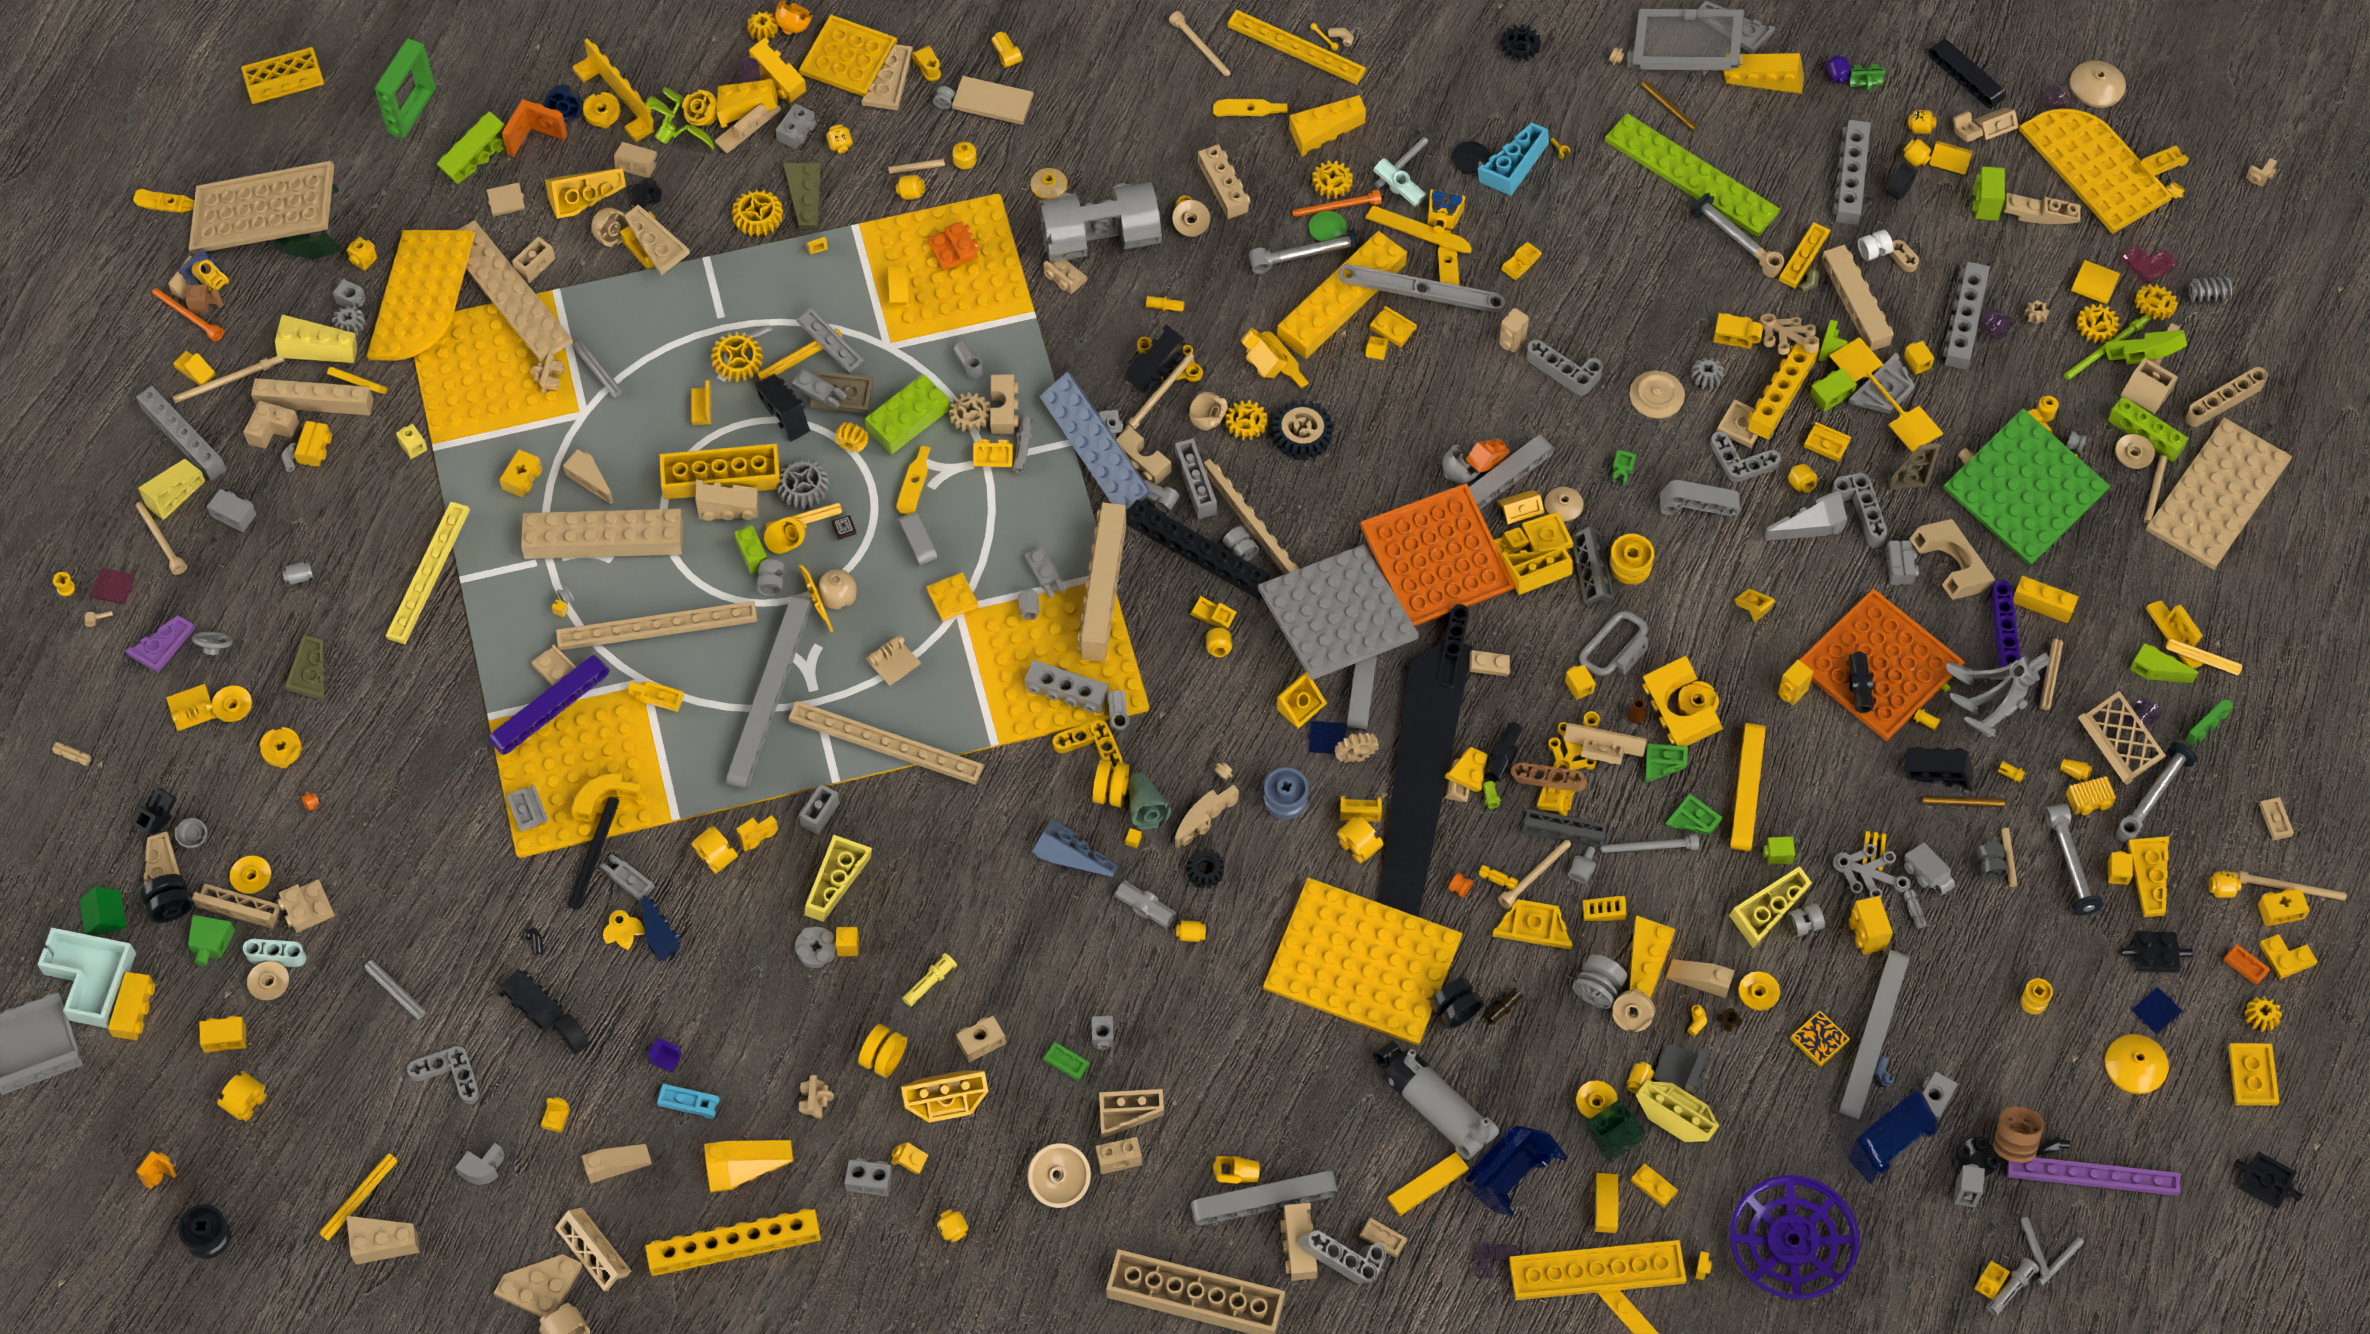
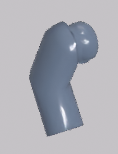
M1879 1056L1874 1075L1880 1084L1889 1086L1894 1082V1076L1886 1071L1889 1059L1885 1056Z

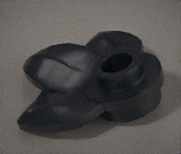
M645 178L642 184H633L628 189L629 194L634 197L630 204L631 208L637 205L644 208L649 203L655 204L662 199V190L652 178Z

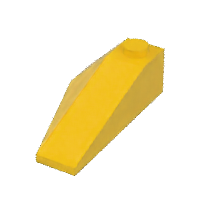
M791 1140L722 1141L704 1144L711 1193L733 1190L748 1180L752 1181L761 1174L768 1171L772 1172L793 1162Z

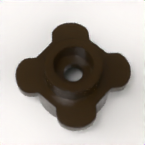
M1729 1008L1717 1017L1718 1022L1723 1024L1724 1030L1727 1032H1731L1734 1027L1741 1026L1742 1019L1739 1018L1738 1013L1733 1008Z

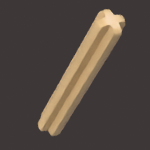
M2053 639L2049 654L2051 662L2047 665L2039 708L2047 711L2051 707L2063 647L2062 640Z

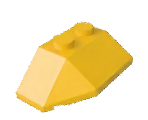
M985 1071L952 1072L921 1078L901 1086L905 1108L929 1123L971 1115L988 1093Z

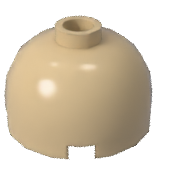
M605 208L598 211L591 223L593 236L600 243L612 247L615 243L620 244L622 242L620 231L628 226L624 218L626 214L614 208Z
M833 569L823 574L817 588L822 604L835 610L842 609L841 607L846 605H852L858 593L853 576L841 569Z

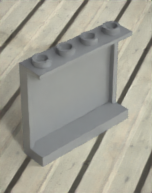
M51 993L42 999L28 1001L23 1006L7 1009L0 1014L1 1095L84 1065L71 1023L63 1011L65 1004L59 993Z

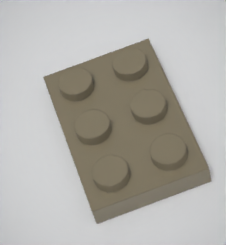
M816 371V377L842 390L846 394V398L841 400L831 395L840 404L837 409L811 398V408L868 414L874 377Z

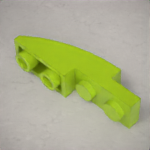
M2184 330L2145 333L2144 339L2106 342L2105 349L2108 360L2126 359L2127 365L2141 363L2144 358L2152 361L2177 352L2187 346V340Z

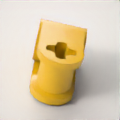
M929 45L912 53L915 65L928 81L934 82L941 77L940 62Z
M209 260L198 261L192 265L193 275L203 285H207L210 293L212 290H219L224 284L227 285L229 283V279ZM201 265H204L206 268L205 274L201 272Z

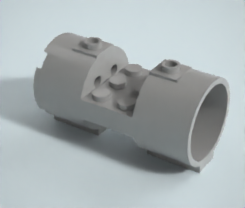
M1147 182L1135 185L1120 183L1113 187V200H1105L1099 204L1087 203L1080 207L1076 193H1064L1054 199L1039 201L1040 225L1049 261L1056 262L1087 256L1086 241L1113 236L1120 237L1124 249L1161 243L1160 217L1152 183Z

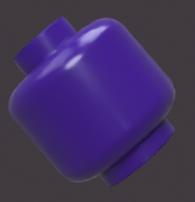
M1836 55L1827 60L1825 70L1832 82L1842 84L1850 79L1852 67L1846 57Z

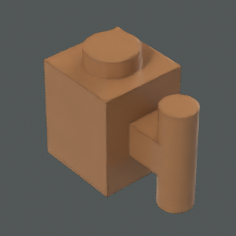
M187 285L186 304L192 313H210V304H216L217 308L224 306L217 289L212 290L210 294L207 285Z

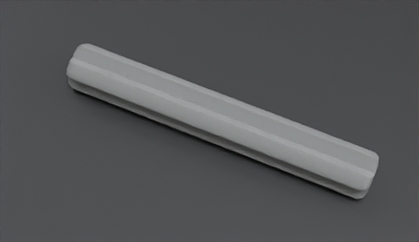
M580 339L573 343L574 349L613 397L621 395L622 389L584 342Z
M369 960L365 964V970L416 1019L420 1020L425 1016V1009L373 960Z

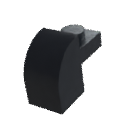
M157 788L149 806H140L131 824L146 834H155L161 831L172 818L170 812L177 798L164 789Z

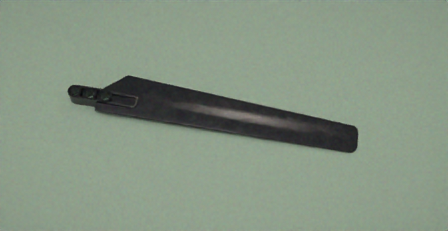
M1462 604L1455 605L1451 610L1446 639L1409 663L1378 903L1419 917L1446 783L1445 775L1449 768L1469 669L1470 652L1473 649L1472 645L1464 644L1469 610ZM1456 615H1462L1464 617L1457 618ZM1457 632L1461 635L1454 636L1452 633ZM1455 650L1457 653L1452 654L1448 651Z

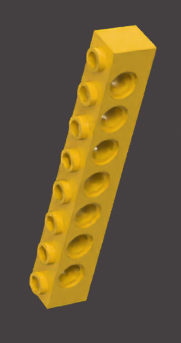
M802 1209L794 1214H779L776 1218H760L752 1223L740 1222L729 1228L717 1227L714 1231H698L691 1236H675L667 1241L655 1240L649 1245H645L649 1270L652 1276L816 1242L821 1240L815 1209ZM795 1224L802 1225L799 1230L791 1229ZM773 1229L781 1230L777 1235L770 1234ZM753 1233L760 1234L757 1239L749 1238ZM731 1238H738L736 1243H728ZM711 1242H716V1243H717L716 1247H714V1248H707V1245H708L709 1243H711ZM689 1247L696 1248L692 1253L685 1252ZM669 1251L675 1252L672 1257L667 1258L664 1256Z

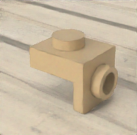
M1969 111L1953 118L1955 134L1966 142L1983 136L1982 128L1972 122Z
M2270 158L2262 170L2252 165L2249 168L2246 179L2262 187L2268 178L2272 179L2275 175L2277 161Z

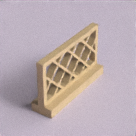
M2120 691L2087 714L2083 713L2078 717L2126 785L2130 784L2133 778L2166 756ZM2120 698L2123 702L2122 711L2111 710L2112 702ZM2099 711L2107 712L2105 723L2096 722L2093 716ZM2110 713L2121 715L2119 725L2108 724ZM2124 715L2133 716V727L2122 726ZM2107 727L2118 728L2116 739L2106 736ZM2121 729L2132 730L2130 741L2120 740ZM2136 731L2146 734L2144 743L2134 742ZM2119 743L2129 744L2127 755L2117 752ZM2133 745L2144 746L2142 757L2131 756ZM2147 747L2156 748L2159 753L2153 759L2145 758ZM2130 759L2141 760L2140 767L2132 772L2129 768Z

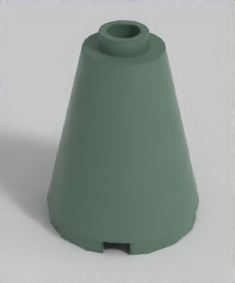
M1134 773L1131 775L1128 782L1132 823L1137 825L1139 829L1148 830L1159 826V822L1162 820L1165 822L1170 817V805L1144 773Z

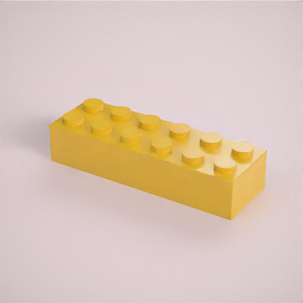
M777 444L660 454L663 498L665 500L695 497L696 479L702 480V484L714 485V482L721 483L722 487L732 488V485L757 488L758 491L778 489L777 484L780 483V463Z

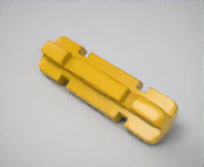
M1482 865L1479 870V876L1485 879L1488 877L1490 881L1503 887L1506 885V888L1513 890L1518 885L1517 879L1513 877L1508 878V875L1495 869L1490 870V867Z

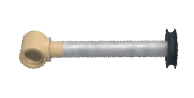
M1706 193L1698 200L1691 211L1692 215L1696 214L1695 218L1705 214L1760 261L1759 264L1763 267L1762 270L1766 276L1774 278L1780 275L1784 264V257L1780 253L1766 252L1711 205L1714 201V196L1710 197V193Z

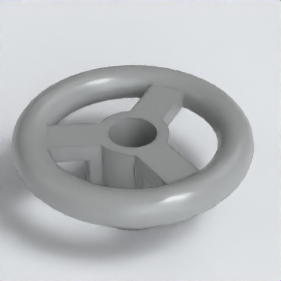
M199 632L192 637V641L196 645L204 647L203 652L208 655H218L220 649L227 648L233 643L230 636L218 632Z

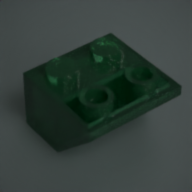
M1621 1099L1586 1122L1597 1147L1610 1163L1644 1141L1646 1130Z

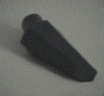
M2055 1137L2038 1148L2037 1156L2059 1151L2060 1148L2069 1149L2070 1140H2060V1137Z

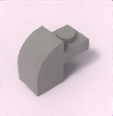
M494 1143L482 1159L467 1151L455 1167L458 1175L476 1185L492 1182L498 1177L495 1166L498 1167L504 1159L502 1147Z

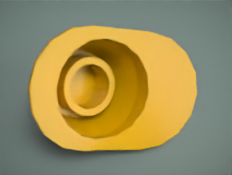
M792 517L783 518L767 527L764 533L765 545L773 553H786L803 543L807 525Z

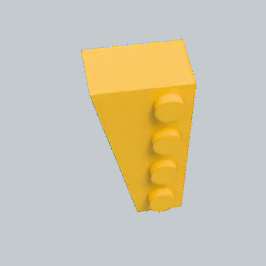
M1360 95L1290 115L1289 129L1301 157L1307 155V152L1312 149L1320 148L1321 144L1336 139L1341 133H1347L1364 124L1366 108Z
M1636 915L1633 928L1628 991L1639 989L1651 999L1674 937V928Z

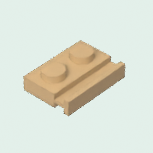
M555 645L532 661V666L552 686L576 668Z

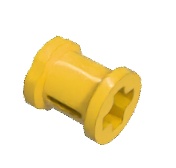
M58 572L54 575L52 581L57 587V592L61 596L73 594L75 585L71 581L70 575L67 572Z

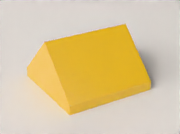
M1307 672L1277 696V710L1296 728H1300L1327 704Z

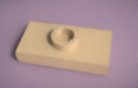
M1372 1218L1368 1220L1359 1235V1238L1370 1244H1381L1385 1248L1386 1253L1395 1258L1398 1257L1407 1242L1406 1237Z

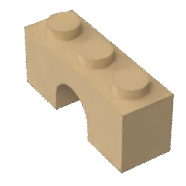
M1014 374L991 375V400L1004 403L999 408H991V434H1014V427H1018V415H1015V410H1018V398L1015 399V394H1018L1019 387L1018 382H1015Z
M1131 427L1116 438L1144 480L1157 485L1171 473V461L1158 450L1151 456L1139 454L1144 449V438Z

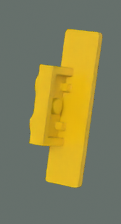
M2161 600L2146 606V610L2167 640L2172 638L2195 647L2203 635L2182 605L2175 606L2171 612ZM2178 654L2185 665L2196 668L2204 664Z

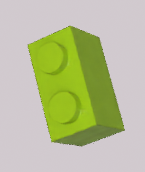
M1842 368L1838 371H1832L1823 380L1815 381L1811 386L1809 396L1822 412H1825L1854 395L1857 384Z
M753 525L735 531L734 535L739 551L752 575L758 572L759 563L767 560V555Z

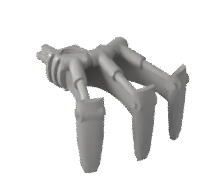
M2047 653L2040 655L2034 660L2023 656L2006 667L1983 671H1974L1959 664L1947 663V671L1966 685L1972 686L1973 678L2004 680L1993 689L1973 698L1967 699L1954 693H1950V697L1956 704L1969 711L1970 714L1979 715V705L2005 698L2001 705L1983 721L1971 717L1964 718L1968 724L1986 736L1996 737L1993 727L2016 709H2024L2027 706L2028 702L2024 699L2029 685L2031 686L2035 681L2040 680L2037 671L2050 664L2051 658L2048 657Z

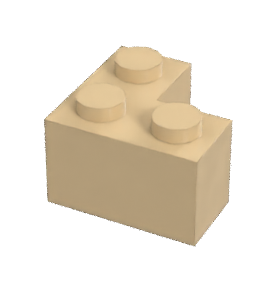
M259 401L243 433L249 445L266 449L273 434L292 438L299 420L294 410Z

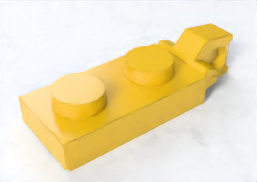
M647 680L641 684L630 681L627 688L628 694L636 696L637 700L675 712L679 711L685 696L683 691Z

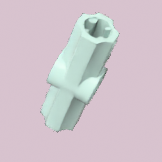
M1385 158L1380 160L1373 171L1390 185L1391 191L1395 194H1401L1413 206H1418L1426 197V193L1410 180L1408 173L1399 171Z

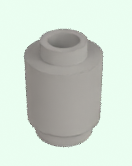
M303 561L285 566L286 570L282 571L285 582H289L290 585L309 581V578H313L309 562L304 563Z
M1025 589L1018 595L1019 612L1023 619L1032 620L1037 618L1039 613L1038 593L1032 589Z

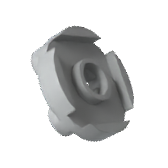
M807 927L797 937L795 951L805 966L820 968L824 964L830 963L836 956V941L833 933L825 928ZM816 943L819 944V946H821V949H817L816 951H813V948L811 947Z

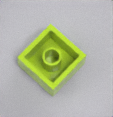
M1982 166L1980 174L1976 175V184L1973 185L1972 195L1976 196L1972 206V211H1975V219L1998 221L2005 200V168Z

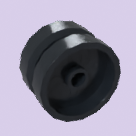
M178 874L161 875L150 880L141 888L140 895L152 922H171L183 917L192 909L193 901L187 891L188 888L183 876Z
M1460 978L1446 985L1430 1002V1006L1438 1015L1442 1014L1441 1021L1448 1029L1457 1028L1468 1022L1484 1006L1483 999L1477 992H1473L1474 987L1467 978Z
M202 1204L193 1206L182 1215L178 1224V1235L190 1254L196 1258L209 1259L223 1253L228 1247L231 1239V1228L220 1210L212 1205Z

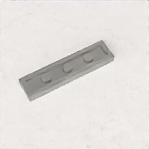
M811 307L797 319V322L849 375L864 363V360Z

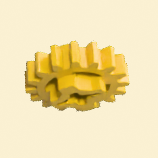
M1328 160L1327 165L1321 163L1320 168L1316 167L1315 172L1312 174V186H1315L1316 192L1320 191V196L1327 194L1328 199L1331 195L1337 199L1338 194L1343 197L1344 191L1349 192L1350 187H1352L1353 174L1350 173V168H1344V163L1338 165V161L1331 164L1330 160Z
M2148 284L2147 288L2142 286L2141 290H2138L2134 301L2137 303L2136 308H2141V314L2146 313L2147 318L2153 316L2154 320L2157 317L2161 320H2164L2165 317L2169 319L2171 314H2174L2178 302L2175 301L2176 296H2171L2172 291L2167 292L2165 291L2166 287L2161 289L2158 284L2155 287H2152L2151 284Z
M2092 304L2091 308L2086 306L2084 311H2080L2076 322L2078 324L2077 330H2082L2081 336L2086 335L2087 341L2092 338L2094 343L2097 340L2104 343L2105 339L2110 341L2112 336H2116L2120 325L2118 323L2119 317H2114L2115 311L2109 312L2108 306L2104 309L2102 304L2099 307Z
M1241 400L1240 405L1234 403L1233 409H1228L1226 428H1229L1230 434L1235 432V438L1240 435L1242 440H1245L1246 437L1252 440L1253 435L1260 437V432H1265L1267 413H1264V407L1258 408L1257 402L1252 405L1251 400H1248L1247 404H1244L1243 400Z

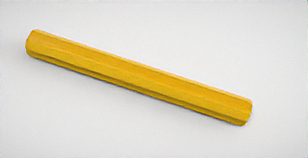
M834 329V331L842 338L840 330ZM814 340L757 373L758 378L762 381L774 373L778 375L824 348Z
M388 1153L320 1230L319 1233L324 1239L330 1240L347 1220V1216H350L397 1163V1159L392 1154Z

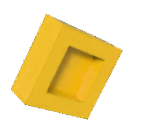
M1701 1251L1695 1279L1704 1280L1706 1273L1710 1274L1712 1261L1708 1260L1709 1253Z

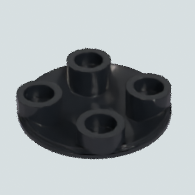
M1467 141L1459 144L1454 149L1452 158L1454 164L1461 172L1467 175L1478 172V168L1482 164L1485 165L1489 162L1490 155L1484 145L1474 141Z
M1984 1137L1967 1139L1957 1149L1956 1160L1960 1169H1962L1963 1165H1977L1979 1168L1985 1169L1984 1178L1993 1174L1999 1164L1998 1154Z

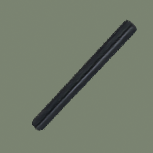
M609 797L568 903V907L573 910L580 909L620 800L615 797Z

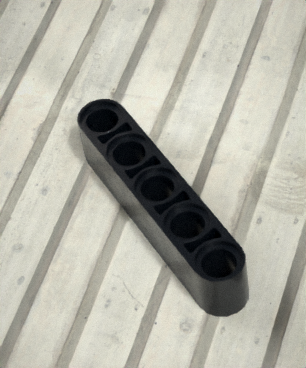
M1942 39L1928 50L1930 58L1987 108H1993L2006 98L2005 90L1947 39Z

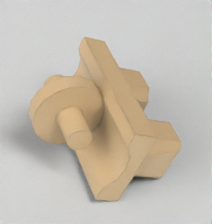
M548 354L545 366L540 362L538 366L531 367L530 373L535 376L534 381L539 382L542 386L541 393L546 394L548 389L558 390L560 379L552 377V374L562 375L564 362L555 360L554 355Z
M811 1075L809 1081L801 1082V1093L804 1096L808 1095V1100L799 1102V1111L802 1114L812 1115L817 1119L822 1118V1109L827 1106V1101L834 1099V1094L828 1091V1085H824V1082L818 1080L816 1075Z

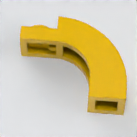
M619 773L596 777L584 785L578 792L571 810L573 818L594 823L599 806L609 797L642 800L643 790L641 784L634 781L625 782L624 775Z

